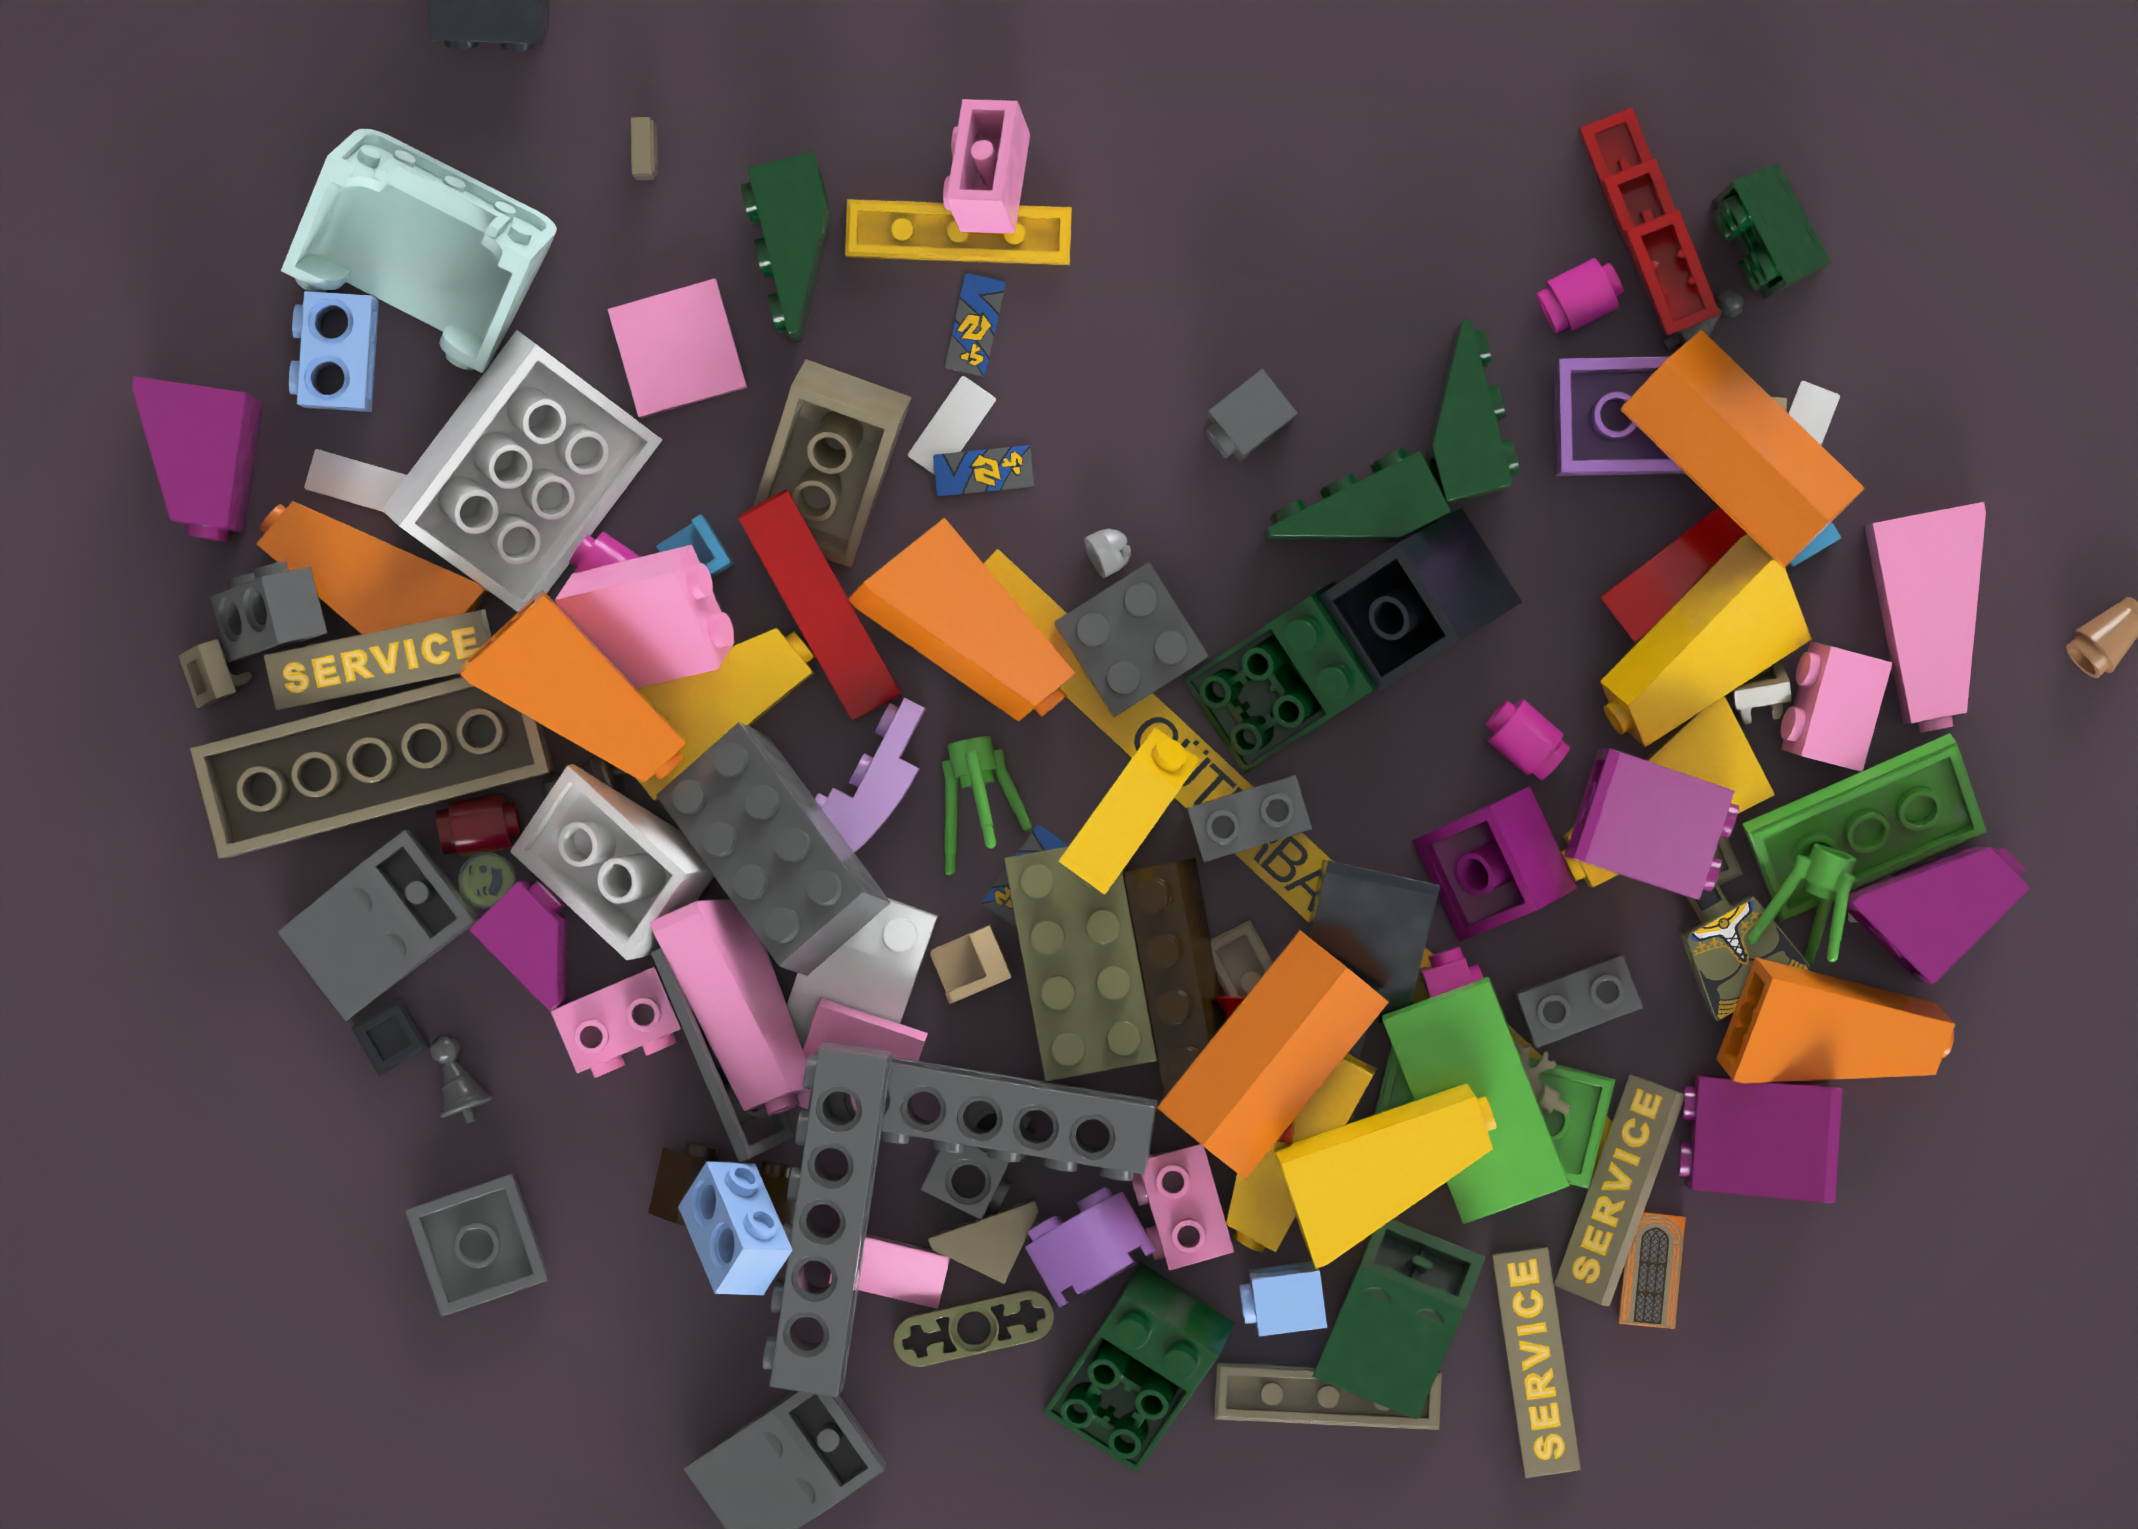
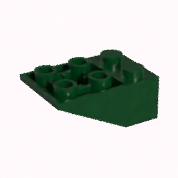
M814 151L747 167L750 182L740 184L748 218L751 219L752 224L761 223L764 235L763 238L754 240L761 272L764 273L765 278L774 276L777 293L767 295L773 322L779 333L787 331L793 343L802 342L832 222L820 166Z
M1779 163L1736 179L1712 200L1717 209L1710 213L1715 228L1724 242L1727 243L1733 239L1743 260L1737 262V267L1744 282L1751 292L1759 289L1764 299L1832 263Z
M1471 318L1463 320L1455 329L1426 449L1429 469L1448 505L1505 491L1513 485L1511 476H1515V473L1519 472L1514 444L1511 439L1502 441L1498 426L1501 418L1505 417L1498 384L1488 386L1484 371L1487 363L1491 362L1487 337L1484 329L1474 331Z
M1402 447L1374 461L1370 465L1373 474L1357 482L1353 473H1350L1323 487V490L1319 491L1323 500L1306 508L1303 500L1299 499L1275 511L1270 516L1273 525L1268 527L1263 534L1267 541L1394 543L1445 517L1451 510L1421 451L1407 456Z
M1335 581L1312 594L1183 679L1244 774L1376 689L1371 678L1318 597L1335 586Z
M1393 1219L1383 1225L1365 1240L1312 1377L1417 1420L1465 1312L1486 1257Z
M1140 1262L1110 1305L1043 1413L1138 1473L1219 1357L1235 1322Z

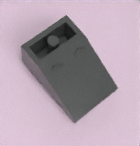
M404 830L359 864L280 929L278 933L345 1021H348L474 925L480 917L415 831Z
M793 1390L683 1469L725 1529H798L883 1472L886 1461L840 1395L838 1397H831Z

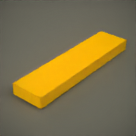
M847 199L845 257L1070 265L1072 207L1019 205L1015 234L960 232L952 211L946 210L944 203Z

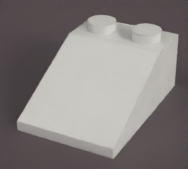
M574 764L567 765L510 851L626 960L649 956L652 951L661 948L649 922L696 902L714 877L680 830Z
M888 898L891 903L808 976L797 973L787 1008L801 1047L805 1046L821 997L900 1024L938 916Z

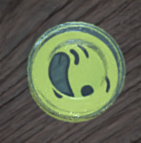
M490 852L470 857L461 867L458 876L459 890L464 899L471 905L482 909H490L516 884V874L511 863L503 856Z

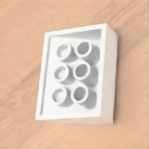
M516 330L381 510L402 529L519 612L541 590L546 594L569 565V561L580 543L587 535H591L661 443L662 439Z

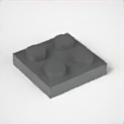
M1150 562L1054 622V625L1113 717L1118 716L1210 657Z
M514 1173L405 1210L441 1317L546 1282L550 1279Z

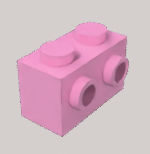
M962 99L959 124L954 127L952 133L951 150L953 161L950 176L946 177L943 189L945 209L952 211L960 232L1015 234L1030 140V132L1018 101Z
M1810 641L1808 652L1801 656L1796 668L1798 688L1793 706L1787 709L1781 723V737L1784 739L1781 750L1862 772L1892 662Z
M656 966L550 1011L577 1074L590 1068L594 1078L626 1065L622 1054L640 1046L643 1047L646 1056L677 1043L673 1032L682 1029Z
M1195 1141L1150 1154L1145 1174L1134 1173L1132 1184L1138 1205L1150 1204L1156 1223L1154 1226L1145 1228L1157 1250L1153 1253L1154 1260L1166 1258L1170 1271L1233 1253V1245L1204 1146Z

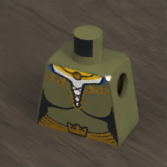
M1716 881L1711 892L1702 891L1700 900L1687 897L1699 921L1680 931L1679 936L1704 1007L1710 1018L1719 1021L1735 1011L1755 957L1805 970L1811 968L1807 960L1774 920L1756 944L1748 943L1747 937L1765 911L1754 896L1745 894L1729 903Z

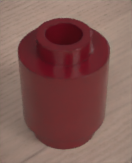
M503 793L449 802V808L436 811L437 830L444 855L457 853L458 857L461 858L513 848V837L522 834L516 802L506 803Z

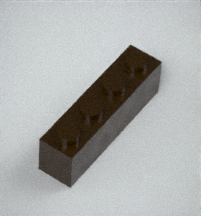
M1196 858L1123 872L1164 1095L1168 1094L1226 1022L1225 1013L1221 1005L1212 1000L1213 997L1221 996L1212 952Z

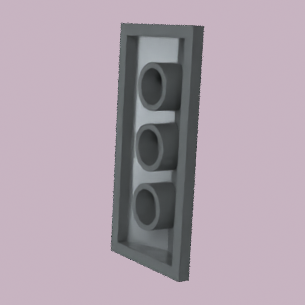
M659 948L652 951L653 960L739 1163L794 1138L784 1112L768 1116L765 1108L743 1110L662 949Z

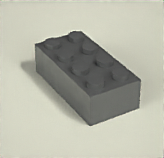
M738 722L656 795L780 967L808 976L891 903L770 737L761 731Z

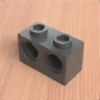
M1262 368L1208 410L1206 419L1211 425L1206 428L1205 434L1225 459L1233 453L1242 462L1293 422L1298 413Z
M286 561L254 569V573L229 579V590L210 597L227 662L277 652L327 633L311 567L289 571Z
M1296 775L1186 808L1202 862L1312 830Z
M1614 953L1512 992L1531 1045L1536 1048L1643 1008L1625 958L1619 953Z
M985 1101L972 1102L967 1108V1117L976 1128H978V1123L984 1116L997 1114L994 1107ZM1026 1113L1023 1116V1127L1030 1136L1035 1137L1036 1131L1027 1127L1032 1115ZM966 1145L964 1153L939 1151L921 1191L982 1220L987 1208L998 1212L1012 1182L1002 1178L1009 1162L987 1157V1148ZM1022 1154V1156H1021V1162L1023 1161V1159H1024V1157H1025L1024 1154ZM974 1165L983 1172L985 1187L981 1192L968 1196L960 1193L955 1188L953 1174L959 1167Z

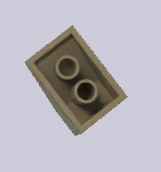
M805 359L791 385L753 507L787 489L826 559L852 568L912 397Z

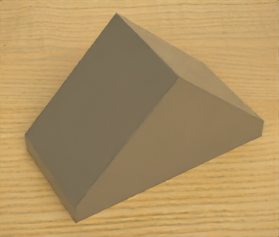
M1036 1197L998 1210V1212L988 1213L983 1216L982 1220L974 1218L932 1233L928 1238L932 1250L1005 1284L1028 1235L1027 1232L1030 1231L1039 1212Z

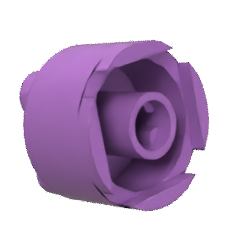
M1104 1187L1077 1203L1081 1211L1077 1216L1063 1222L1062 1218L1056 1215L1027 1232L1033 1242L1026 1246L1025 1249L1058 1307L1070 1302L1065 1292L1071 1288H1074L1077 1295L1080 1293L1084 1295L1136 1265L1137 1261L1132 1253L1140 1248L1145 1256L1148 1257L1157 1251L1123 1192L1113 1195L1109 1188Z

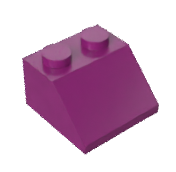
M1530 786L1412 840L1432 883L1440 885L1439 899L1459 941L1537 911L1578 889Z
M530 880L518 881L469 930L551 1011L560 1007L568 999L569 919L560 911L566 903L542 881L540 883L536 881L534 884Z

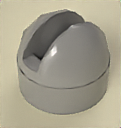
M1107 528L1099 530L1083 539L1090 561L1102 578L1114 574L1128 563L1131 549L1129 545H1126L1127 538L1122 532Z

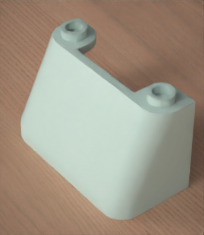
M358 129L327 156L281 271L294 277L298 285L310 292L325 293L327 290H336L346 282L443 331L439 344L446 353L447 360L453 365L466 370L475 369L483 373L491 364L550 248L557 228L547 216L387 134L372 129Z

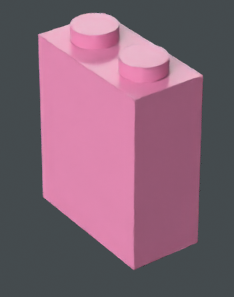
M692 545L572 573L555 599L556 604L636 688L717 670L734 644V631L731 620L726 613L721 612L712 592L713 584L710 572L703 563L699 562Z

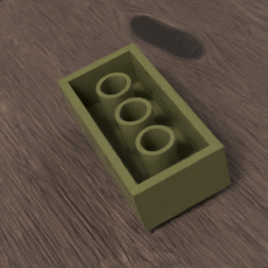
M1069 846L1004 858L1045 1082L1157 1061L1122 872L1119 874L1104 895L1059 862Z

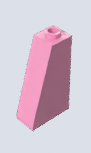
M1984 502L1876 522L1865 526L1903 724L1918 722L1920 733L1953 727L1952 715L1967 713L1986 518Z
M732 900L696 901L650 921L652 931L743 1110L765 1108L767 1115L771 1116L800 1105L797 1095L811 1090L804 1088V1074L807 1061L767 949Z

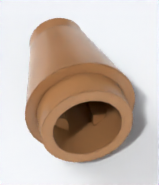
M2125 597L2120 603L2115 604L2072 632L2073 640L2066 646V650L2074 663L2082 671L2093 678H2099L2104 672L2112 673L2138 637V602L2131 597Z

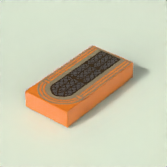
M1643 1212L1622 1270L1617 1317L1619 1324L1675 1329L1686 1220L1684 1215Z

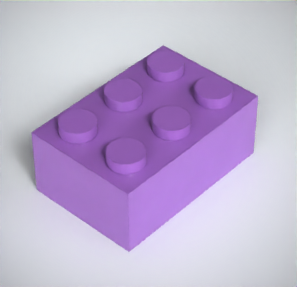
M1669 357L1558 359L1553 364L1556 476L1686 474L1621 411V407Z

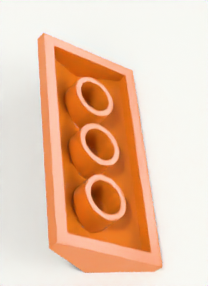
M1702 330L1664 361L1621 407V411L1783 569L1865 489Z
M1299 930L1156 1108L1246 1180L1389 1002Z

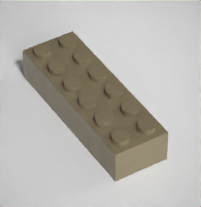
M463 677L190 748L218 858H229L555 772L543 725L468 683Z

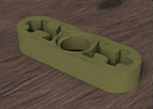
M1026 1288L912 1314L899 1323L894 1334V1349L898 1357L906 1364L922 1367L1036 1341L1043 1338L1050 1331L1054 1321V1308L1050 1299L1043 1292ZM1031 1300L1034 1308L1043 1307L1045 1316L1037 1319L1036 1329L1027 1330L1024 1322H1015L1006 1325L1011 1336L998 1337L999 1319L992 1306L1003 1304L1004 1316L1018 1313L1021 1308V1301ZM968 1312H980L990 1322V1334L980 1343L966 1342L958 1333V1321ZM949 1317L948 1332L956 1349L945 1351L944 1339L930 1342L927 1346V1354L917 1355L915 1347H905L903 1339L911 1336L912 1326L921 1325L924 1333H933L942 1329L937 1319Z

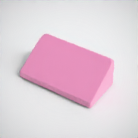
M866 1234L858 1290L938 1309L950 1258L929 1248ZM832 1274L830 1275L829 1283L832 1282Z

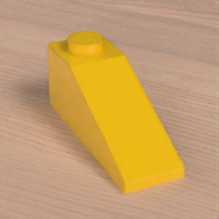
M1154 727L1062 855L1059 862L1105 895L1179 792L1200 759L1186 750L1180 743Z

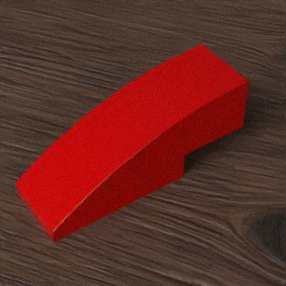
M1718 506L1600 597L1629 636L1636 642L1646 635L1732 546L1747 533Z

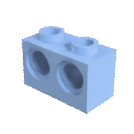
M304 291L303 305H295L292 322L293 337L301 338L300 361L292 360L289 370L290 394L297 395L298 405L312 409L372 412L379 311L378 299L371 295ZM342 309L348 317L346 331L337 338H326L321 331L323 316L330 310ZM329 365H339L345 377L342 388L335 394L323 395L317 385L320 371Z
M706 1161L678 1208L714 1294L764 1295L792 1252V1247L756 1164Z
M1312 1261L1248 1270L1250 1283L1239 1285L1245 1324L1255 1323L1259 1336L1327 1328L1320 1270L1315 1268Z

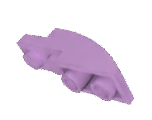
M906 698L903 699L900 707L890 703L875 731L876 734L884 738L874 758L864 753L849 783L858 787L854 797L836 788H832L828 797L818 793L815 798L854 853L865 845L887 821L906 795L920 768L901 759L926 708Z

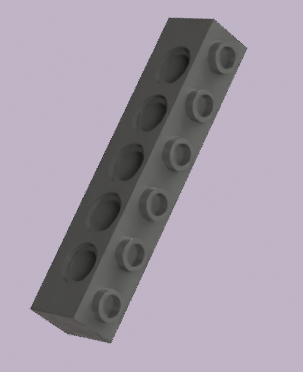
M826 1041L819 1047L818 1055L809 1054L804 1074V1088L813 1089L810 1111L801 1110L795 1138L797 1145L804 1146L801 1168H792L787 1193V1200L796 1202L793 1224L784 1223L783 1226L792 1247V1252L788 1256L785 1280L776 1279L774 1285L771 1313L780 1314L777 1336L768 1335L763 1357V1369L772 1370L769 1387L838 1397L844 1388L893 1052ZM837 1091L851 1095L857 1106L855 1117L840 1119L834 1116L828 1106L829 1095ZM826 1148H836L842 1151L848 1160L847 1173L838 1176L827 1173L820 1163L821 1151ZM820 1204L833 1207L840 1217L839 1228L835 1231L819 1229L812 1219L813 1207ZM820 1261L827 1265L832 1274L831 1284L826 1287L811 1285L804 1276L805 1263ZM802 1317H811L817 1320L823 1328V1340L817 1343H809L802 1340L796 1332V1320Z
M892 1057L880 1140L908 1144L910 1136L932 1139L931 1148L940 1151L964 1153L966 1145L987 1148V1157L995 1160L1021 1162V1156L1024 1154L1044 1158L1043 1166L1050 1169L1074 1172L1077 1171L1078 1164L1100 1167L1099 1175L1102 1177L1132 1181L1134 1173L1145 1174L1148 1166L1158 1100ZM811 1089V1093H810L808 1111H810V1104H811V1097H812V1091H813V1089ZM842 1091L833 1092L829 1095L828 1106L834 1116L840 1119L855 1117L857 1106L851 1095ZM925 1091L935 1095L941 1105L939 1117L933 1120L919 1118L911 1107V1100L914 1094ZM975 1101H985L991 1104L997 1113L996 1125L989 1129H979L973 1126L967 1117L968 1105ZM1032 1110H1040L1047 1113L1053 1122V1133L1045 1138L1030 1136L1023 1127V1116ZM1090 1119L1103 1122L1110 1133L1109 1142L1098 1148L1087 1146L1079 1136V1125Z

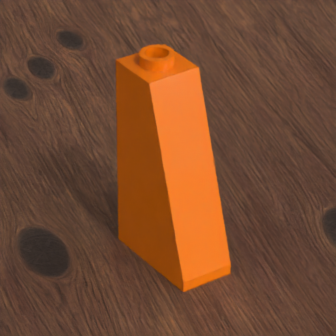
M294 501L287 508L282 504L276 506L259 527V530L264 535L256 544L278 563L286 561L289 571L311 567L318 597L361 634L473 612L490 593L473 580Z
M945 518L864 581L848 599L856 609L1018 722L1034 709L1043 717L1067 696L1061 689V686L1076 674Z
M543 590L533 597L459 667L461 676L468 683L644 783L653 775L659 780L664 778L684 758V755L679 751L686 745L683 736Z
M1755 957L1716 1059L1731 1079L1740 1083L1936 1075L1942 1058L1946 1057L1952 1048L1955 1023L1935 1002Z

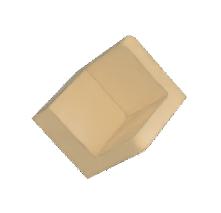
M991 924L938 946L930 952L932 961L946 991L945 995L949 1004L1012 978V973Z

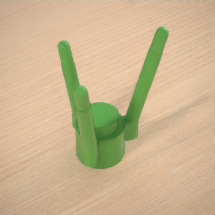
M991 736L966 739L947 745L950 760L943 761L942 767L945 776L944 870L946 875L952 876L956 871L958 779H960L961 788H973L980 826L987 848L992 849L996 846L993 821L985 784L995 782L993 771L1022 830L1028 832L1032 829V824L1025 811L1023 802L1006 768L1003 749H993Z
M1814 844L1809 858L1797 855L1791 873L1747 937L1748 943L1756 944L1803 878L1807 880L1804 890L1820 897L1804 958L1809 966L1812 967L1821 943L1832 902L1835 901L1827 950V960L1835 962L1838 958L1840 942L1842 940L1848 898L1855 877L1851 874L1857 859L1847 853L1820 844Z

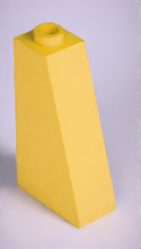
M1748 534L1741 537L1600 681L1609 702L1603 709L1613 728L1621 735L1628 732L1644 747H1647L1812 640L1785 568L1783 569Z
M775 628L732 646L717 670L637 688L683 736L686 745L679 750L684 755V758L668 775L660 780L653 775L645 783L638 780L653 800H659L656 795L738 722L751 726L815 674L807 664L815 656L798 634L793 631L785 637L779 629Z
M1725 696L1682 723L1644 759L1734 790L1731 803L1739 805L1738 813L1775 795ZM1573 827L1563 836L1567 845ZM1566 849L1561 851L1575 882L1584 878L1588 887H1595L1619 875L1564 857Z
M1347 1053L1294 1119L1293 1143L1346 1125L1377 1068ZM1276 1142L1246 1180L1238 1173L1236 1176L1226 1224L1236 1230L1233 1237L1238 1242L1260 1253H1263L1265 1247L1276 1252L1296 1217L1274 1152L1275 1149L1286 1146L1285 1142Z
M1465 1083L1274 1150L1308 1254L1316 1269L1335 1260L1493 1150L1488 1131L1497 1127L1486 1096L1477 1099L1469 1085Z

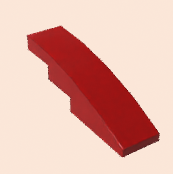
M1633 107L1579 128V134L1616 225L1666 336L1719 316L1718 307L1680 210L1675 209L1656 158L1653 159Z
M785 489L738 515L744 530L851 720L854 721L899 696L901 692L851 602L848 600L837 576L788 490Z

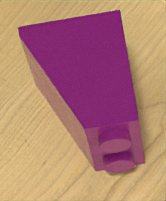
M133 376L132 391L170 520L185 524L184 534L196 538L227 542L229 532L244 534L263 400L246 392Z
M1610 748L1599 749L1564 857L1700 900L1703 890L1710 892L1713 890L1720 871L1722 860L1714 857L1720 835L1729 838L1737 819L1739 805L1731 803L1735 791Z
M1971 846L1851 891L1846 911L1915 981L1934 985L2030 887L2020 878L2026 872L2025 868L2006 849L2001 847L1997 850L1994 847Z
M1693 1074L1692 1086H1683L1682 1090L1685 1097L1681 1107V1119L1690 1120L1688 1143H1679L1677 1156L1678 1176H1686L1685 1186L1691 1190L1835 1203L1843 1089L1822 1082L1740 1083L1733 1081L1730 1076Z

